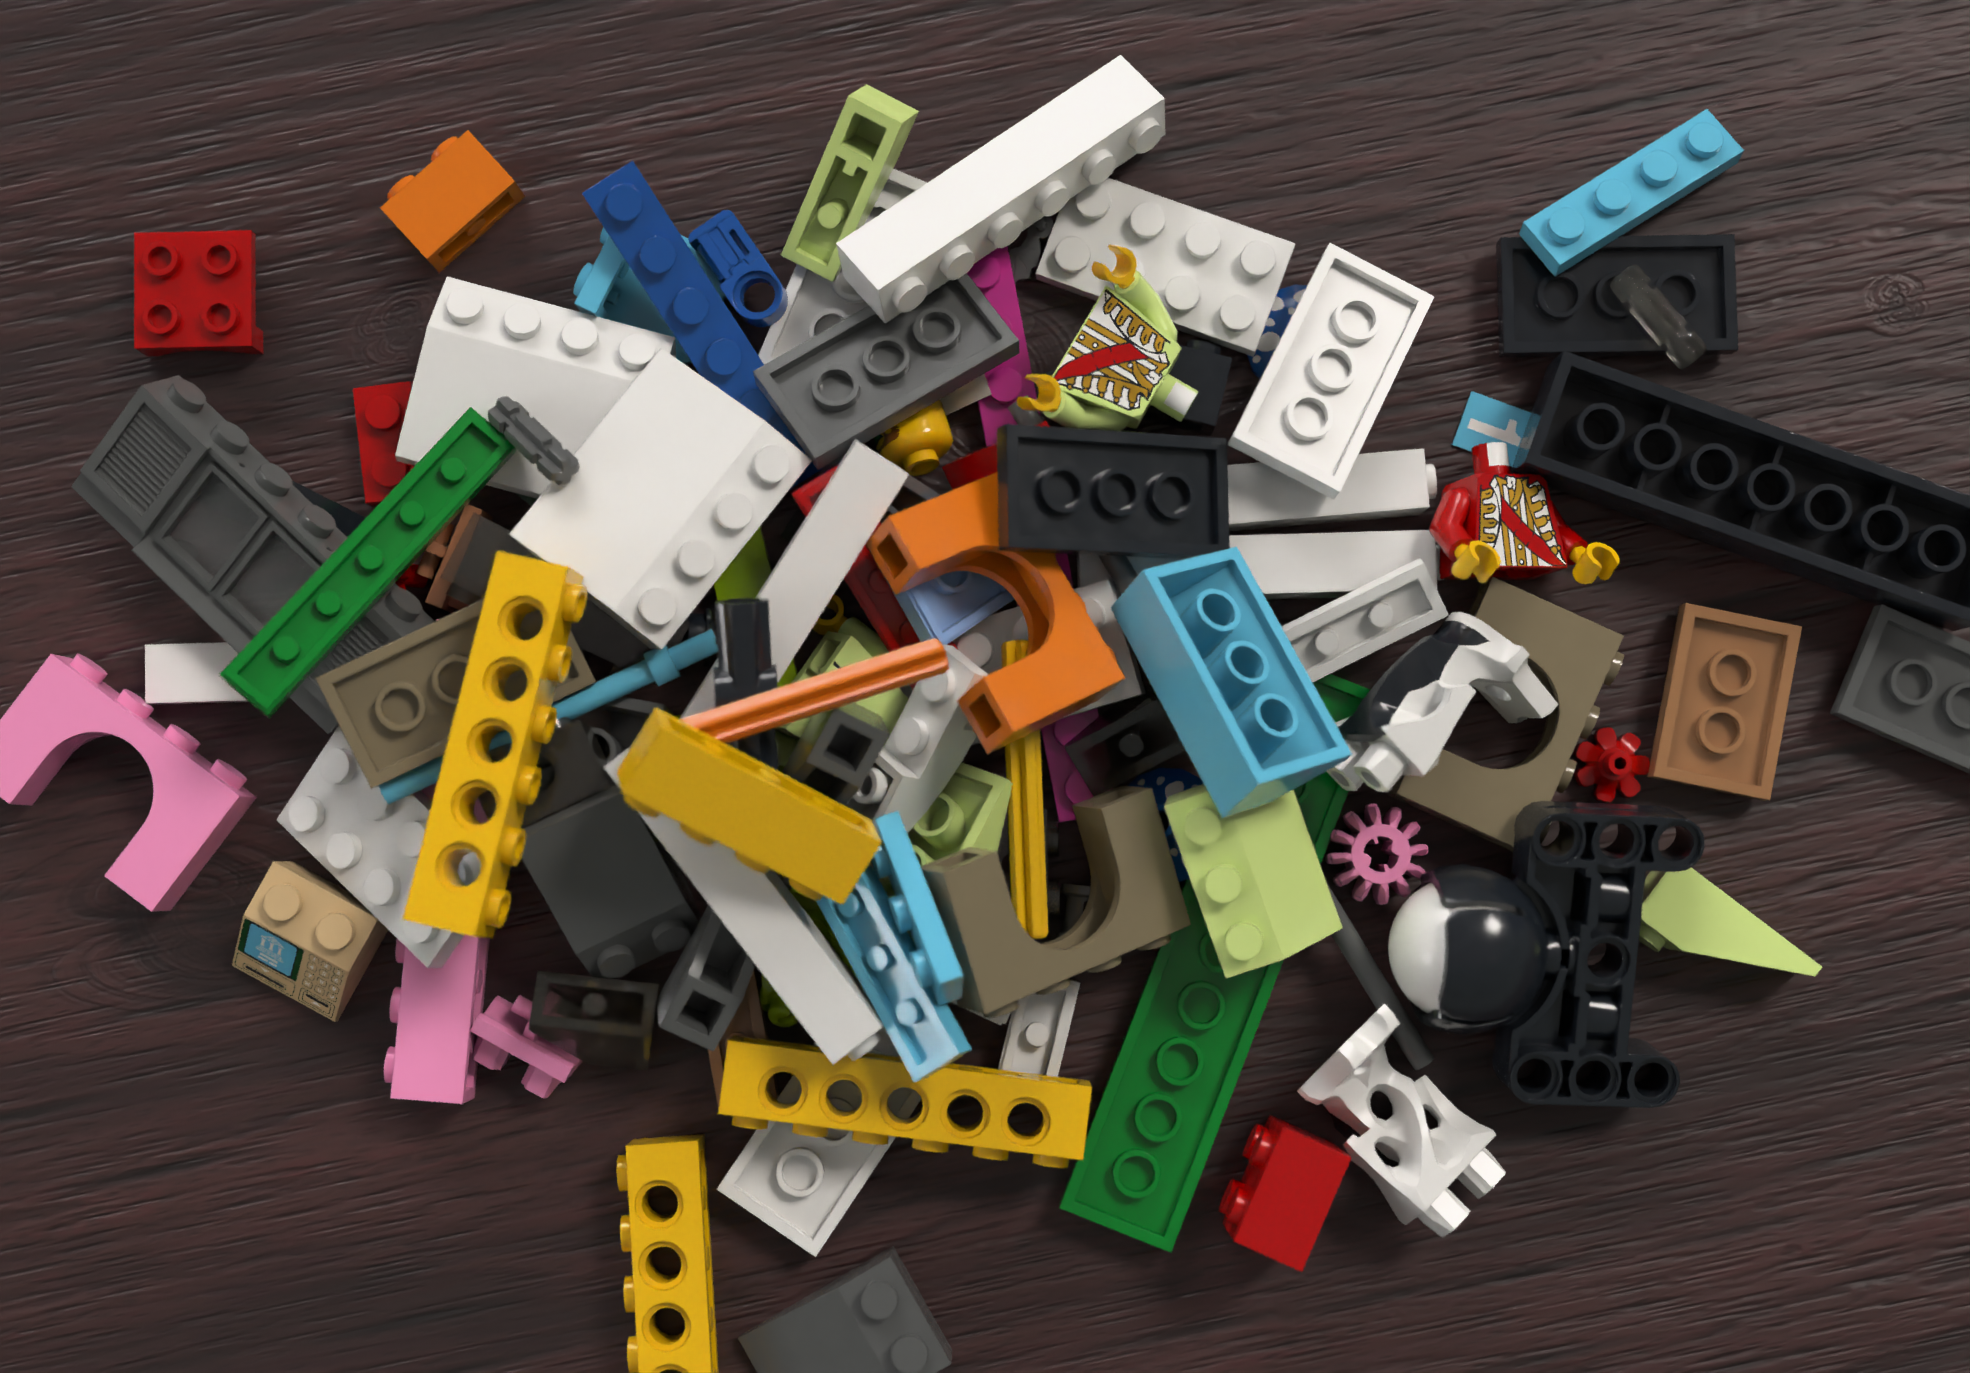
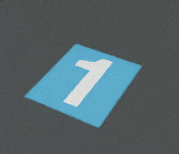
M1471 391L1452 445L1472 452L1471 448L1479 444L1504 442L1507 444L1509 466L1512 467L1531 412Z

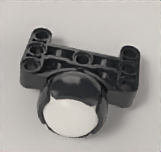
M1559 801L1532 802L1520 811L1514 824L1515 837L1511 872L1517 876L1515 879L1510 880L1490 869L1465 864L1440 866L1421 875V885L1414 890L1413 894L1399 909L1392 923L1388 940V954L1392 973L1403 993L1411 1001L1414 1013L1421 1023L1438 1031L1459 1035L1482 1033L1497 1027L1495 1050L1492 1057L1493 1070L1511 1092L1526 1103L1654 1108L1663 1106L1672 1100L1680 1084L1679 1071L1675 1064L1647 1041L1629 1038L1646 871L1678 872L1685 871L1694 866L1702 857L1705 848L1704 835L1698 825L1677 812L1661 806ZM1558 821L1560 830L1557 838L1552 843L1541 846V831L1547 824ZM1611 824H1617L1618 833L1614 842L1606 848H1600L1599 839L1601 833ZM1675 826L1676 836L1674 842L1670 847L1659 851L1658 843L1660 836L1666 829ZM1606 943V951L1603 958L1594 965H1588L1587 959L1590 951L1595 946ZM1530 1059H1537L1536 1068L1532 1074L1525 1078L1517 1079V1073L1521 1065ZM1588 1061H1594L1595 1065L1591 1074L1583 1080L1576 1081L1579 1068ZM1647 1063H1652L1649 1075L1640 1082H1634L1639 1068Z

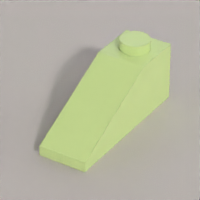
M867 84L848 95L781 256L831 282L836 280L842 268L836 243L865 224L897 163L918 115V110Z
M1693 868L1678 872L1650 871L1645 878L1639 941L1652 950L1659 952L1664 946L1670 950L1815 977L1822 969V966Z

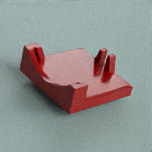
M252 230L134 233V349L148 357L186 351H226L263 354V331L256 326V234Z

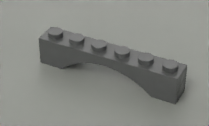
M855 702L813 715L781 773L845 806L861 788L890 733L880 715ZM775 871L790 891L792 886L788 882L789 878ZM710 905L706 908L657 997L656 1005L660 1028L714 1052L744 998L756 964Z

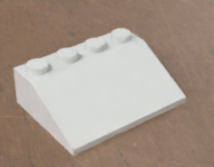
M446 277L427 325L395 453L396 461L415 466L470 407L489 422L488 410L496 405L498 398L504 396L519 402L529 412L530 418L534 417L562 444L564 450L567 449L574 455L659 349H664L676 358L675 337ZM517 450L486 485L538 499L552 481H549L537 469L536 463L531 464Z
M661 348L575 452L574 456L579 462V471L571 476L570 483L559 486L552 481L508 535L539 560L568 566L584 576L582 586L587 588V598L650 649L662 650L812 460L765 420Z

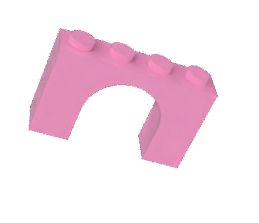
M50 654L0 719V797L9 804L33 805L67 759L79 747L93 739L108 735H115L124 739L139 751L150 769L153 780V801L146 821L104 876L151 912L171 911L257 797L242 787L247 778L237 769L220 759H217L212 764L197 753L196 750L201 744L192 735L174 724H170L166 729L152 719L149 715L154 708L150 704L145 703V700L127 689H123L119 694L103 682L107 672L95 662L81 654H77L74 658Z

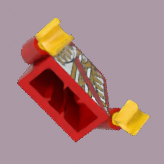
M1504 442L1484 443L1471 448L1474 474L1444 487L1441 500L1429 526L1430 534L1440 546V579H1477L1478 582L1483 584L1492 577L1499 580H1532L1568 568L1567 564H1576L1572 570L1573 577L1580 584L1593 583L1597 576L1602 580H1609L1619 564L1617 552L1610 546L1600 542H1593L1588 545L1587 541L1566 524L1551 500L1547 482L1541 475L1510 474L1507 444Z

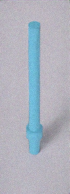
M713 630L705 631L669 649L666 645L662 650L654 648L643 653L645 660L553 702L551 707H555L557 711L555 728L653 682H656L659 687L680 677L679 670L718 653ZM507 730L501 731L493 737L489 748L491 757L512 748V738ZM444 754L380 784L379 788L385 801L388 804H392L437 783Z

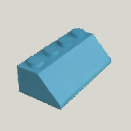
M1237 547L1144 569L1110 607L1222 818L1270 803L1344 762L1352 755Z

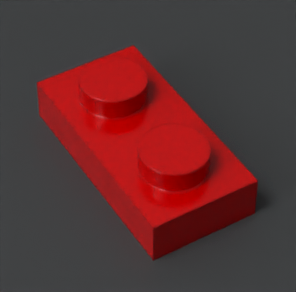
M411 381L353 388L365 503L371 507L378 506L414 467L413 465L396 461L395 457L413 385Z

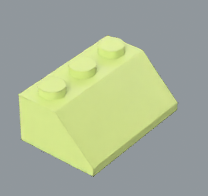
M1204 784L1168 796L1164 808L1225 978L1284 960L1342 929V923L1294 789L1270 803L1224 818L1221 817Z

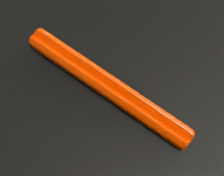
M933 638L680 720L726 744L944 674L949 670L948 658L943 644L939 639Z

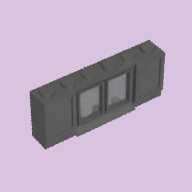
M179 375L141 385L83 465L80 475L71 487L134 547L131 550L239 654L348 537L336 527L335 520L326 510L313 505L293 485L292 479L286 471L270 463L249 443L247 434L240 427L226 421L208 404L206 396L196 385L184 380ZM394 583L293 692L290 698L327 734H330L337 729L339 724L315 678L435 621L422 610L420 601L412 593L399 588Z

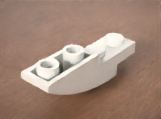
M943 644L948 658L949 670L944 674L917 682L864 783L845 805L871 819L874 827L875 818L898 811L908 833L945 788L977 736L957 700L982 677L988 674L954 646Z

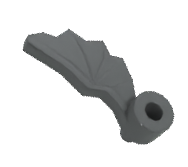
M1044 216L1029 226L1027 237L1023 244L1009 251L1015 286L1022 281H1031L1033 270L1038 268L1042 257L1040 241H1048L1055 223L1051 216Z

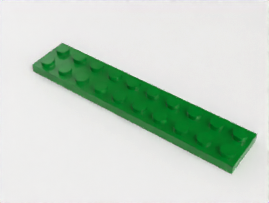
M1332 674L1312 682L1334 722L1352 716L1363 698L1371 690ZM1327 772L1294 789L1320 865L1331 839L1330 835L1336 826L1349 792L1344 790ZM1190 879L1184 881L1181 892L1191 925L1171 933V941L1157 950L1086 1133L1083 1160L1076 1159L1059 1203V1208L1170 1253L1176 1242L1284 961L1281 960L1225 978Z

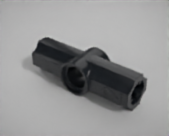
M734 598L715 601V642L718 652V667H714L715 708L777 689L776 664L772 665L768 599ZM775 728L726 743L779 771Z

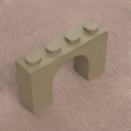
M1492 577L1485 584L1481 583L1468 614L1482 620L1515 645L1525 648L1530 654L1528 666L1558 705L1552 713L1546 716L1544 731L1537 746L1525 759L1516 765L1506 769L1487 768L1442 749L1439 763L1424 776L1401 775L1387 795L1513 852L1514 824L1520 811L1532 802L1551 801L1555 791L1563 793L1569 785L1577 764L1570 757L1579 737L1584 740L1587 739L1598 720L1600 707L1595 706L1594 703L1602 685L1610 686L1621 668L1624 654L1618 652V648L1624 636ZM1551 823L1547 824L1541 831L1540 845L1544 841Z
M1122 785L1072 805L1091 873L1090 894L1087 905L1075 925L1062 936L1049 942L1038 943L1027 934L1018 921L997 851L968 847L920 866L963 974L962 998L956 1000L958 1007L982 1013L986 1018L1006 1015L1019 1007L1018 1000L1033 993L1047 995L1061 991L1071 984L1070 977L1086 970L1093 973L1111 969L1122 962L1120 955L1136 948L1137 950L1144 951L1166 945L1171 941V933L1191 925L1152 788Z

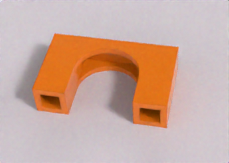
M998 472L888 516L866 542L869 551L895 595L946 573L969 571L984 575L999 583L1012 595L1020 606L1028 629V648L1025 657L982 677L957 700L987 754L1098 701L1125 679L1117 664L1113 650L1105 644L1087 613L1084 601L1073 590L1057 563L1055 553L999 551Z

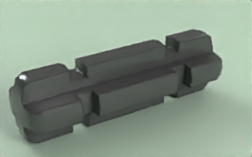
M508 396L500 397L497 399L496 405L488 410L489 422L499 432H504L505 438L531 464L536 463L537 469L549 481H554L559 486L570 483L571 476L579 471L578 459L569 450H564L562 444L534 417L530 418L529 412L519 402L513 401Z

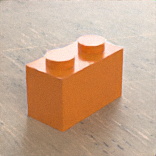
M469 130L459 138L453 136L442 142L431 156L432 162L416 176L408 175L399 180L390 189L387 195L388 201L380 207L439 273L525 197L513 178Z

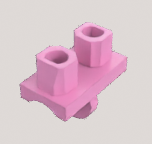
M550 991L545 994L538 1005L521 995L517 997L514 1004L497 995L487 1010L476 1017L470 1029V1032L478 1035L472 1054L474 1061L490 1070H501L507 1064L511 1054L530 1064L521 1083L525 1089L543 1099L548 1098L560 1082L565 1083L584 1060L590 1046L567 1034L572 1023L554 1014L560 997Z

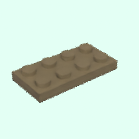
M484 599L315 678L371 789L445 754ZM540 610L532 611L523 618L520 625V634L523 640H530L541 631L543 616ZM571 630L567 646L572 649L571 665L563 683L557 682L553 702L596 682ZM524 670L514 672L506 681L505 694L509 701L519 699L527 689L528 679Z

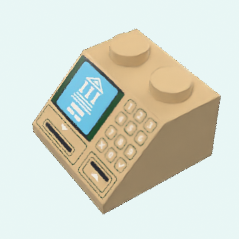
M273 861L243 915L232 966L328 1019L337 1022L388 929L356 897L345 889L293 861Z

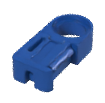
M722 210L689 234V243L705 259L720 281L719 287L746 323L756 327H767L782 318L788 305L787 292L732 211ZM756 283H767L775 291L772 305L763 312H751L744 306L745 292Z

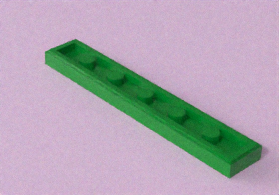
M470 407L219 674L221 679L265 716L270 718L515 454L517 449L505 438L504 434L499 432L491 423Z

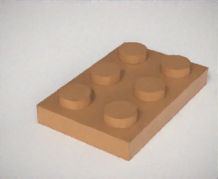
M1689 603L1679 605L1647 777L1762 801L1770 800L1802 626Z

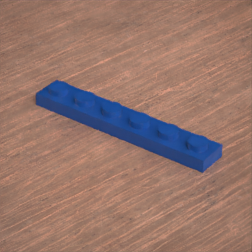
M633 161L629 162L584 191L582 195L698 373L765 420L807 456L755 383L753 371L763 366V362ZM811 461L790 489L821 469L817 470Z

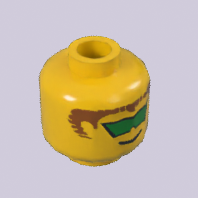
M938 400L874 437L878 454L905 470L909 475L919 476L929 473L939 466V459L951 448L953 435L941 400Z

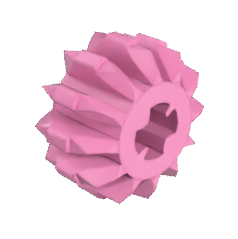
M1375 803L1367 804L1364 810L1365 824L1357 814L1349 811L1343 815V820L1352 833L1349 835L1340 830L1332 831L1330 840L1343 845V853L1331 852L1326 854L1325 861L1327 864L1344 863L1346 869L1336 874L1333 878L1336 886L1342 887L1353 879H1357L1352 889V899L1363 901L1372 886L1373 898L1376 904H1387L1389 900V885L1399 896L1406 897L1411 893V890L1402 875L1406 874L1413 878H1420L1425 873L1421 866L1412 864L1410 861L1411 855L1423 856L1428 854V846L1426 844L1410 845L1408 839L1416 835L1420 830L1417 822L1407 823L1399 830L1397 829L1402 816L1400 808L1391 807L1381 822L1378 805ZM1378 838L1384 841L1382 851L1389 855V860L1387 864H1375L1376 871L1369 867L1371 857L1363 852L1366 844H1378Z

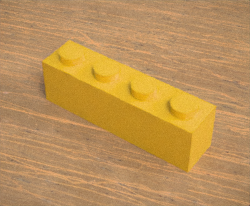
M656 707L617 770L621 793L625 795L624 800L636 811L652 818H657L662 813L681 823V830L695 841L707 846H712L717 841L735 850L736 858L747 867L763 874L772 869L788 877L789 884L799 893L816 901H820L824 895L843 905L882 843L871 819Z

